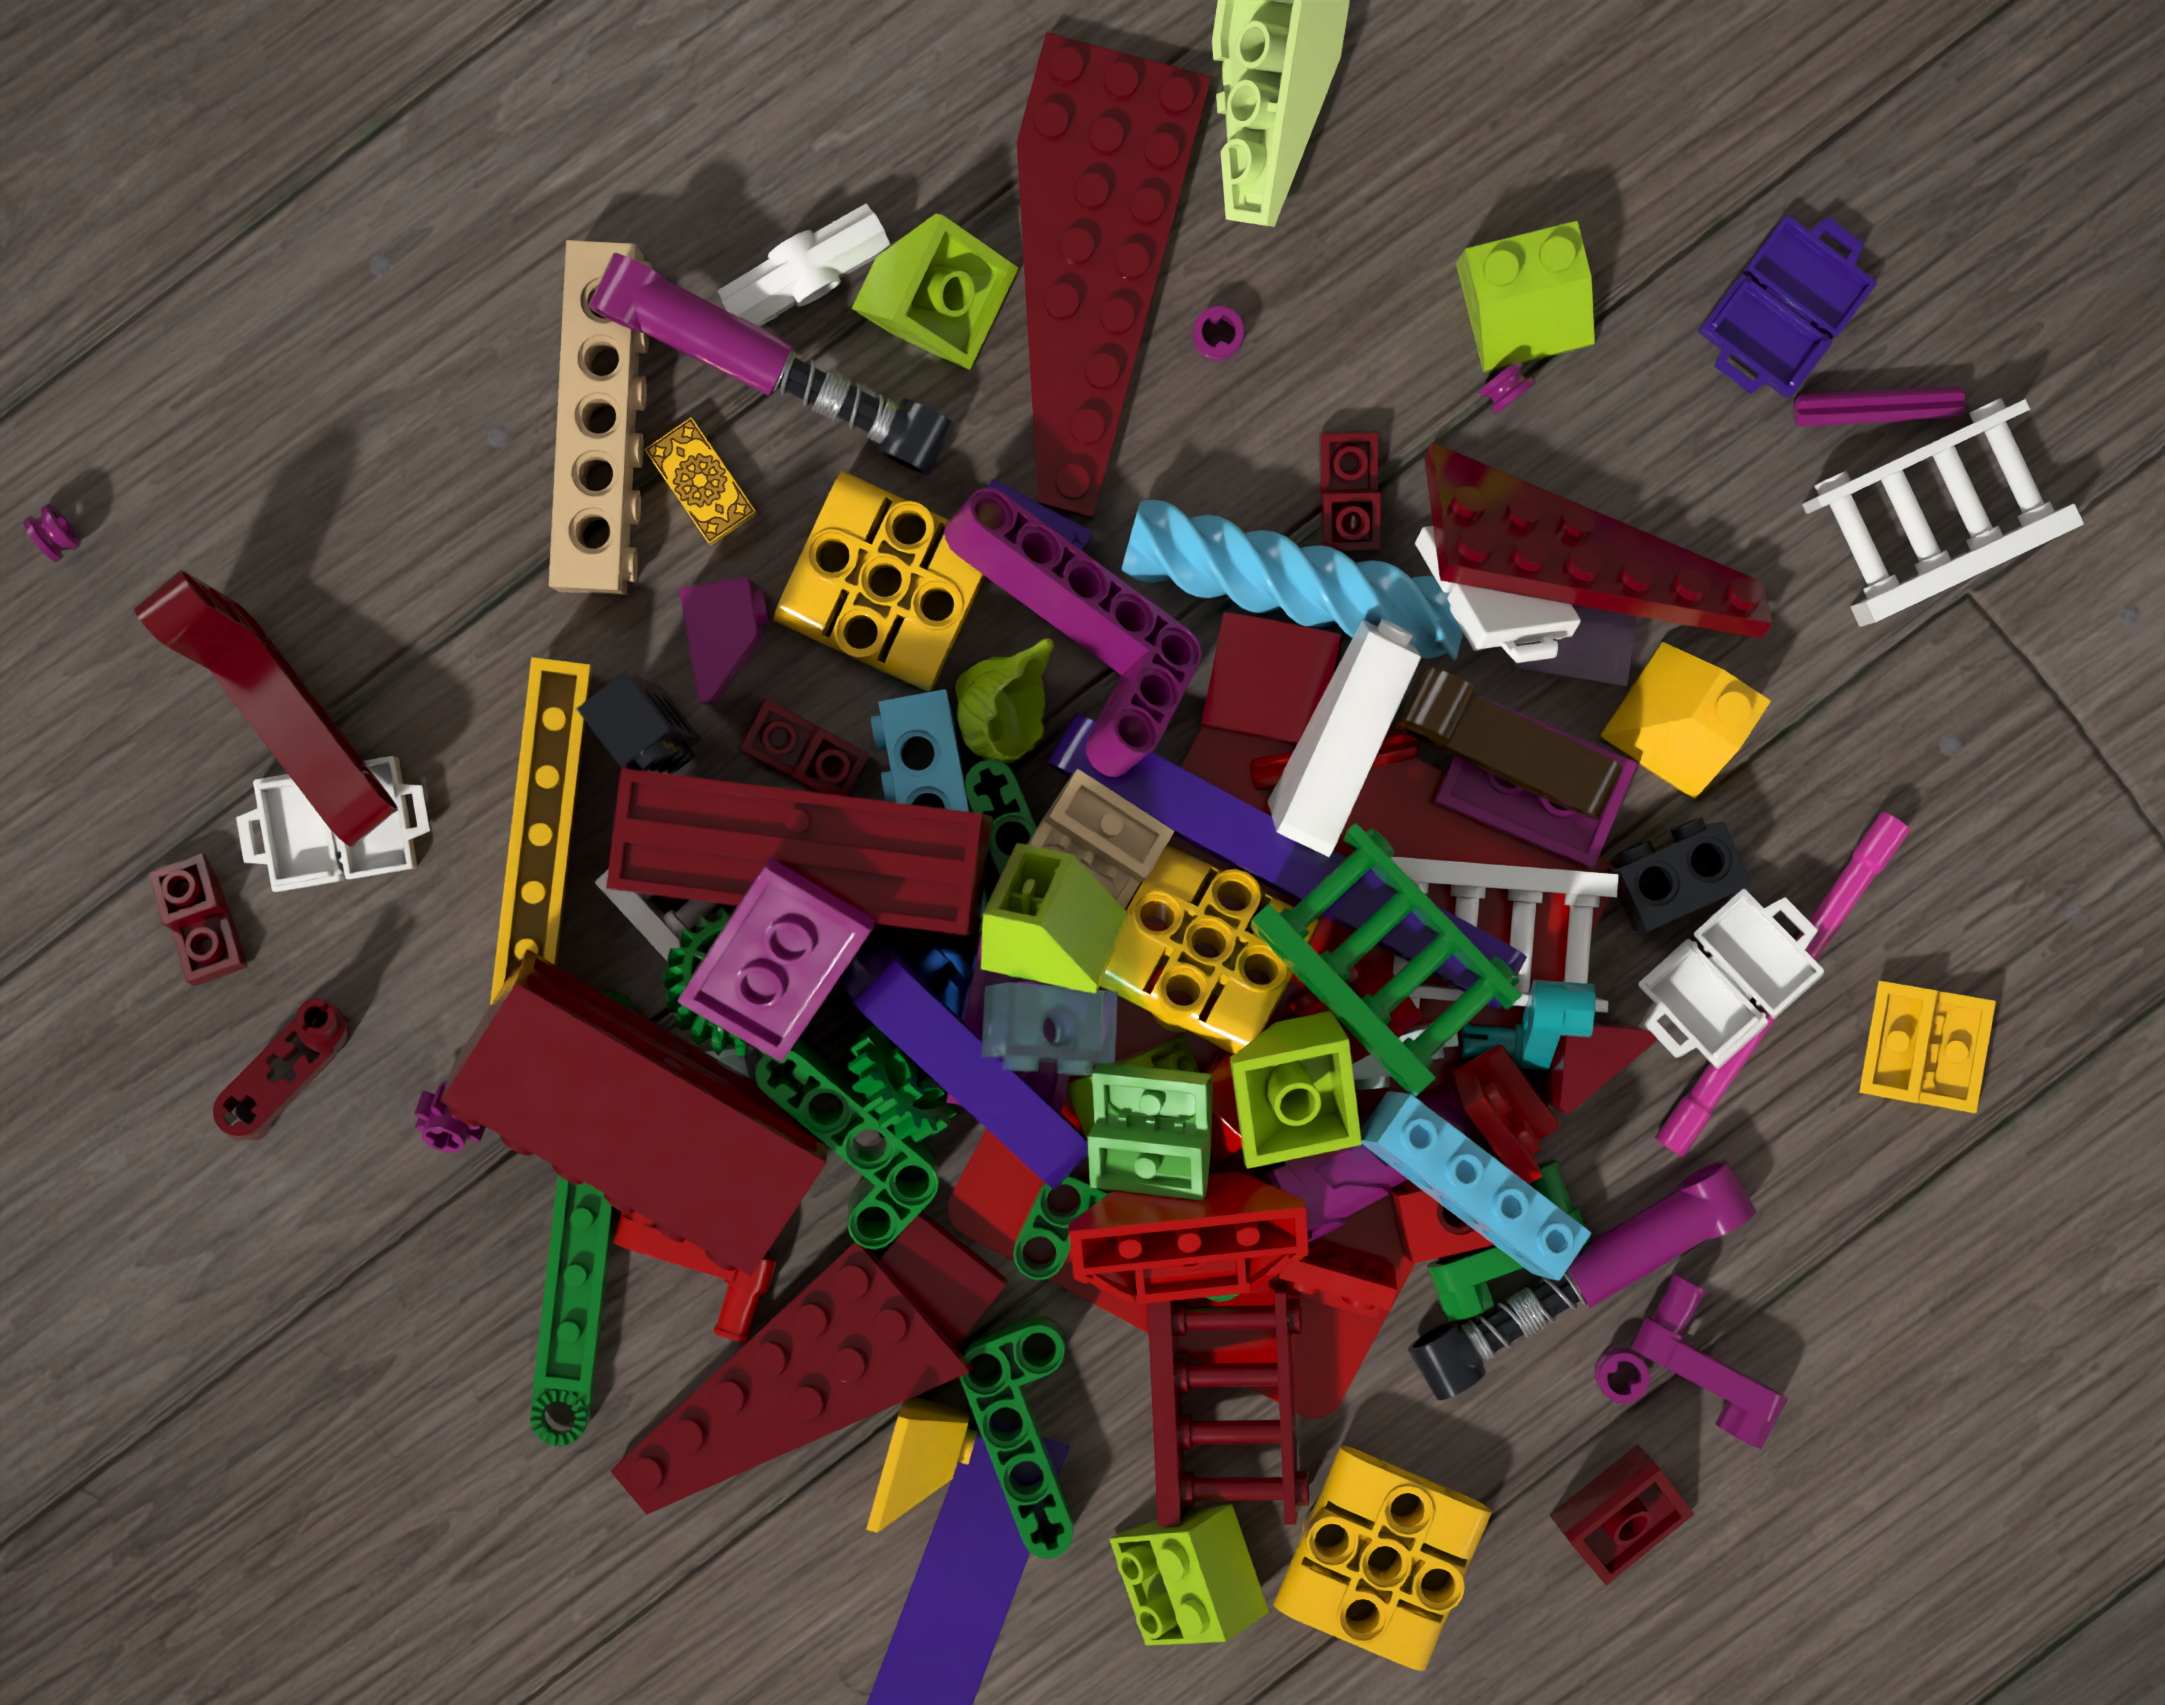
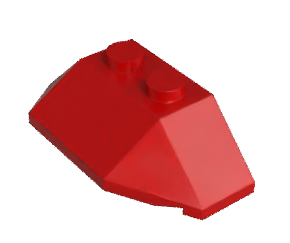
M1240 1171L1209 1174L1207 1193L1203 1201L1113 1190L1068 1224L1074 1279L1085 1284L1090 1282L1102 1291L1135 1305L1251 1293L1281 1273L1292 1261L1298 1262L1309 1255L1305 1200Z

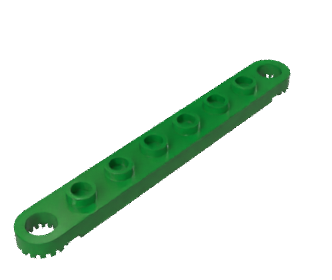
M614 990L601 991L636 1012L633 1003L624 994ZM559 1175L557 1177L530 1412V1426H532L535 1436L537 1435L543 1443L546 1442L554 1447L566 1446L575 1442L584 1433L590 1422L615 1207L608 1203L604 1193L585 1182L582 1185L570 1183ZM565 1401L568 1405L572 1406V1410H575L576 1420L571 1429L559 1431L548 1424L545 1410L551 1402Z

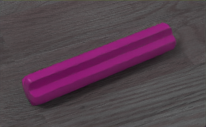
M1959 386L1801 394L1794 398L1793 418L1795 424L1799 427L1956 419L1964 415L1965 393L1963 388Z

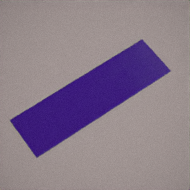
M990 1417L994 1427L1000 1431L1011 1432L1019 1428ZM976 1419L971 1427V1430L977 1431L969 1464L966 1465L959 1462L957 1464L953 1479L946 1493L867 1705H973L1030 1554L1022 1541ZM1043 1436L1059 1477L1070 1446ZM1023 1461L1013 1467L1011 1474L1020 1484L1031 1485L1040 1480L1043 1476V1471L1034 1462ZM1044 1499L1036 1503L1039 1511L1038 1530L1045 1515Z

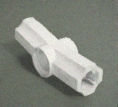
M866 203L815 233L811 230H806L782 242L768 254L769 259L719 289L718 293L728 312L760 327L794 305L797 307L807 305L829 293L840 284V278L876 259L891 244L876 214Z

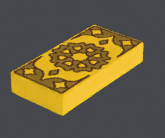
M692 417L644 449L711 546L758 514Z

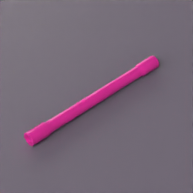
M1881 811L1853 851L1851 861L1810 918L1809 922L1818 931L1805 951L1815 961L1822 954L1874 877L1884 870L1911 831L1906 824L1894 816ZM1801 932L1795 941L1797 942L1804 934ZM1755 1000L1752 1002L1753 1006L1760 1013L1764 1012L1766 1014L1768 1025L1721 1068L1716 1069L1710 1063L1691 1091L1680 1100L1654 1137V1139L1682 1158L1710 1120L1714 1107L1776 1020V1018L1772 1019L1761 1007H1757Z

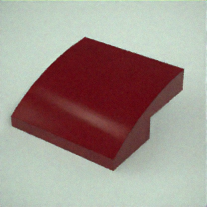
M1223 612L1201 724L1208 727L1260 735L1267 739L1298 744L1338 667L1344 636L1275 620Z
M923 1211L896 1237L879 1259L955 1347L965 1338L1009 1281Z

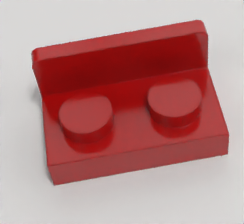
M1496 1045L1452 1071L1464 1111L1507 1168L1527 1184H1530L1542 1177L1535 1155L1542 1150L1539 1140L1558 1130L1559 1123L1556 1116L1503 1045Z
M1315 1241L1308 1243L1309 1255L1298 1262L1292 1261L1281 1273L1269 1280V1286L1273 1290H1276L1278 1283H1287L1290 1286V1295L1373 1319L1379 1316L1381 1308L1391 1311L1398 1290L1394 1264Z

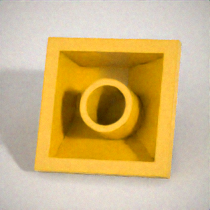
M1660 642L1598 737L1685 795L1695 799L1739 751L1771 700L1724 669L1667 643Z
M912 1397L902 1402L866 1530L876 1533L880 1532L952 1480L957 1462L969 1464L977 1431L967 1429L970 1416L969 1411L919 1397Z

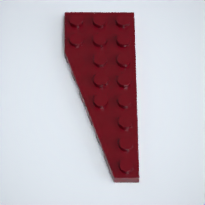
M1048 32L1045 34L1017 139L1038 503L1047 508L1093 520L1210 86L1211 76Z

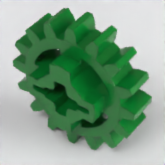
M875 1024L859 1034L860 1040L850 1047V1050L857 1058L848 1063V1069L859 1075L860 1081L852 1085L853 1090L865 1093L868 1100L865 1102L863 1109L865 1112L874 1111L879 1116V1127L883 1130L892 1124L894 1125L897 1139L902 1140L911 1135L915 1142H920L924 1138L932 1137L951 1124L949 1118L956 1115L959 1109L955 1104L947 1103L945 1095L947 1091Z

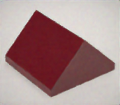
M1594 1021L1591 1037L1561 1035L1550 1068L1542 1073L1540 1096L1547 1105L1569 1115L1658 1039L1650 1030L1626 1023Z
M1637 1444L1550 1514V1517L1571 1545L1607 1586L1690 1519L1694 1513L1662 1470Z

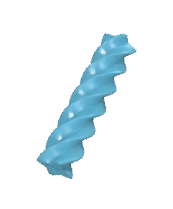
M1152 499L1140 501L1121 569L1131 578L1149 583L1172 579L1186 593L1202 598H1212L1228 594L1236 604L1248 611L1268 613L1283 609L1290 618L1300 625L1310 628H1323L1338 624L1351 638L1354 637L1362 620L1377 627L1381 619L1387 620L1413 635L1410 643L1414 644L1421 658L1429 659L1448 653L1456 661L1463 631L1450 610L1451 604L1447 599L1450 592H1443L1434 576L1410 578L1398 567L1381 561L1355 563L1343 552L1332 547L1316 545L1299 548L1289 538L1274 531L1259 530L1244 533L1234 523L1220 516L1202 515L1188 518L1175 505L1165 501Z

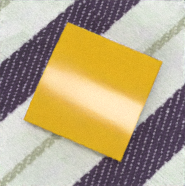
M1879 981L1859 1093L1977 1113L1996 1001Z

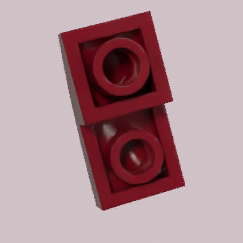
M1319 432L1322 546L1332 547L1339 551L1381 550L1378 432Z
M763 698L738 746V749L823 794L848 796L870 754L766 698Z
M202 853L148 872L162 924L172 930L186 983L197 986L248 968L232 915L206 855Z

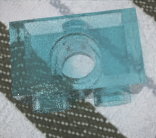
M1013 982L985 986L982 1057L1003 1059V1070L1038 1071L1039 1062L1057 1063V1074L1092 1075L1093 1065L1115 1063L1118 992L1098 990L1096 994L1080 990H1070L1066 987ZM1047 1017L1053 1021L1056 1029L1055 1039L1052 1044L1046 1040L1043 1033V1025Z

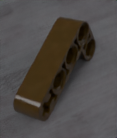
M1426 667L1418 674L1397 719L1396 728L1413 738L1571 812L1595 821L1600 820L1623 770L1621 764L1474 695L1475 687L1453 674L1434 667Z

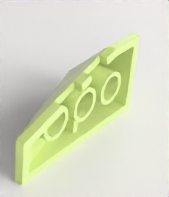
M1218 0L1212 36L1213 60L1221 62L1223 92L1216 94L1217 113L1225 114L1227 143L1221 150L1226 220L1275 227L1341 58L1350 0Z

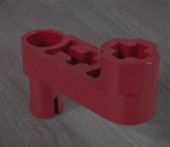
M318 998L307 1000L300 1006L296 1018L215 1100L213 1116L220 1130L238 1142L248 1139L259 1141L269 1133L273 1127L272 1122L336 1058V1053L347 1041L350 1027L348 1020L339 1008L329 1004L324 999ZM328 1015L327 1021L322 1027H311L316 1017ZM298 1035L310 1051L319 1055L310 1063L309 1059L303 1054L292 1067L297 1076L290 1083L282 1078L275 1083L270 1081L275 1074V1071L270 1066L272 1061L279 1058L287 1062L299 1051L296 1046L290 1043L295 1036ZM256 1102V1106L251 1109L256 1115L253 1122L246 1125L244 1122L238 1121L232 1126V1123L238 1119L232 1114L234 1108L240 1103L249 1108Z

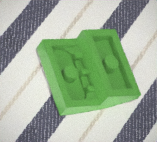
M1099 1062L1092 1072L1095 1125L1087 1136L1090 1188L1203 1201L1207 1193L1211 1152L1212 1074Z

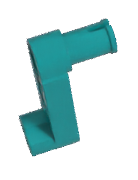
M1534 979L1522 1022L1516 1023L1514 1028L1470 1025V1023L1463 1026L1461 1060L1474 1059L1496 1045H1503L1520 1069L1547 1071L1550 1068L1561 1035L1591 1037L1596 1004L1594 984Z

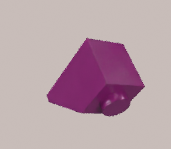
M748 577L679 588L698 702L701 704L711 705L718 703L762 641L761 624L770 623L765 590H755L754 582Z

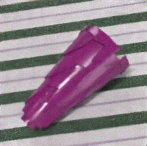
M1452 1089L1417 1098L1467 1138H1473L1472 1128L1476 1125L1464 1111L1460 1096H1457ZM1376 1108L1358 1114L1360 1130ZM1364 1145L1254 1167L1258 1180L1305 1200L1308 1243L1344 1225L1343 1219L1389 1194L1387 1190L1408 1180Z

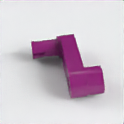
M1673 1274L1672 1280L1653 1317H1645L1630 1348L1726 1399L1727 1401L1715 1425L1743 1442L1762 1449L1788 1398L1685 1343L1687 1338L1682 1335L1707 1291L1681 1276Z

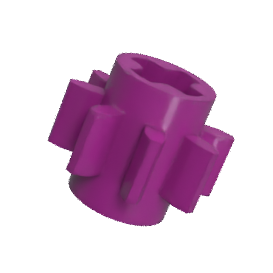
M446 1081L438 1085L436 1094L422 1091L414 1115L418 1117L415 1128L422 1131V1139L430 1147L442 1152L454 1153L464 1148L467 1139L480 1143L486 1127L482 1124L479 1126L465 1124L451 1114L448 1109L449 1106L441 1102L447 1084Z

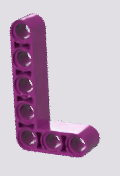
M984 487L977 489L947 522L944 530L946 542L957 556L1122 675L1087 739L1086 753L1091 765L1100 773L1111 777L1125 774L1158 745L1200 664L1202 651L1199 641L1189 629L1006 494L995 488Z

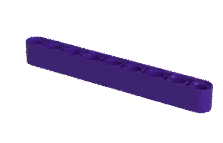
M1077 713L1072 718L1047 763L1068 778L1077 769L1081 770L1174 830L1173 835L1228 865L1249 873L1256 880L1297 902L1305 898L1347 858L1334 850L1330 857L1277 833L1273 818L1268 814L1153 752L1147 754L1121 776L1111 777L1100 773L1091 765L1086 753L1087 739L1096 722ZM1369 869L1321 915L1355 932L1394 895V892ZM1438 907L1489 961L1496 956L1516 976L1518 975L1527 959L1526 955L1500 939ZM1411 911L1376 945L1410 962L1436 936ZM1453 954L1431 974L1463 992L1467 991L1477 981L1472 973ZM1495 997L1488 1003V1005L1498 1009L1501 1006Z

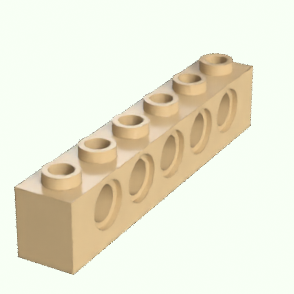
M566 240L549 587L558 592L627 595L628 582H635L637 578L638 551L636 547H629L630 525H638L640 521L641 495L639 490H632L633 467H642L644 439L642 433H635L636 410H645L647 398L646 377L638 376L639 353L647 354L650 336L643 332L639 333L625 328L607 318H599L596 316L595 311L588 307L613 253L622 254L652 269L651 262L644 261V255L636 244ZM604 350L617 351L619 355L617 368L606 376L595 375L592 370V363L596 355ZM600 407H613L616 412V420L613 427L605 433L597 434L591 432L589 421L592 413ZM599 463L610 464L613 469V478L609 486L600 491L589 490L586 482L589 470ZM595 520H606L610 527L608 541L599 548H588L584 542L586 527Z

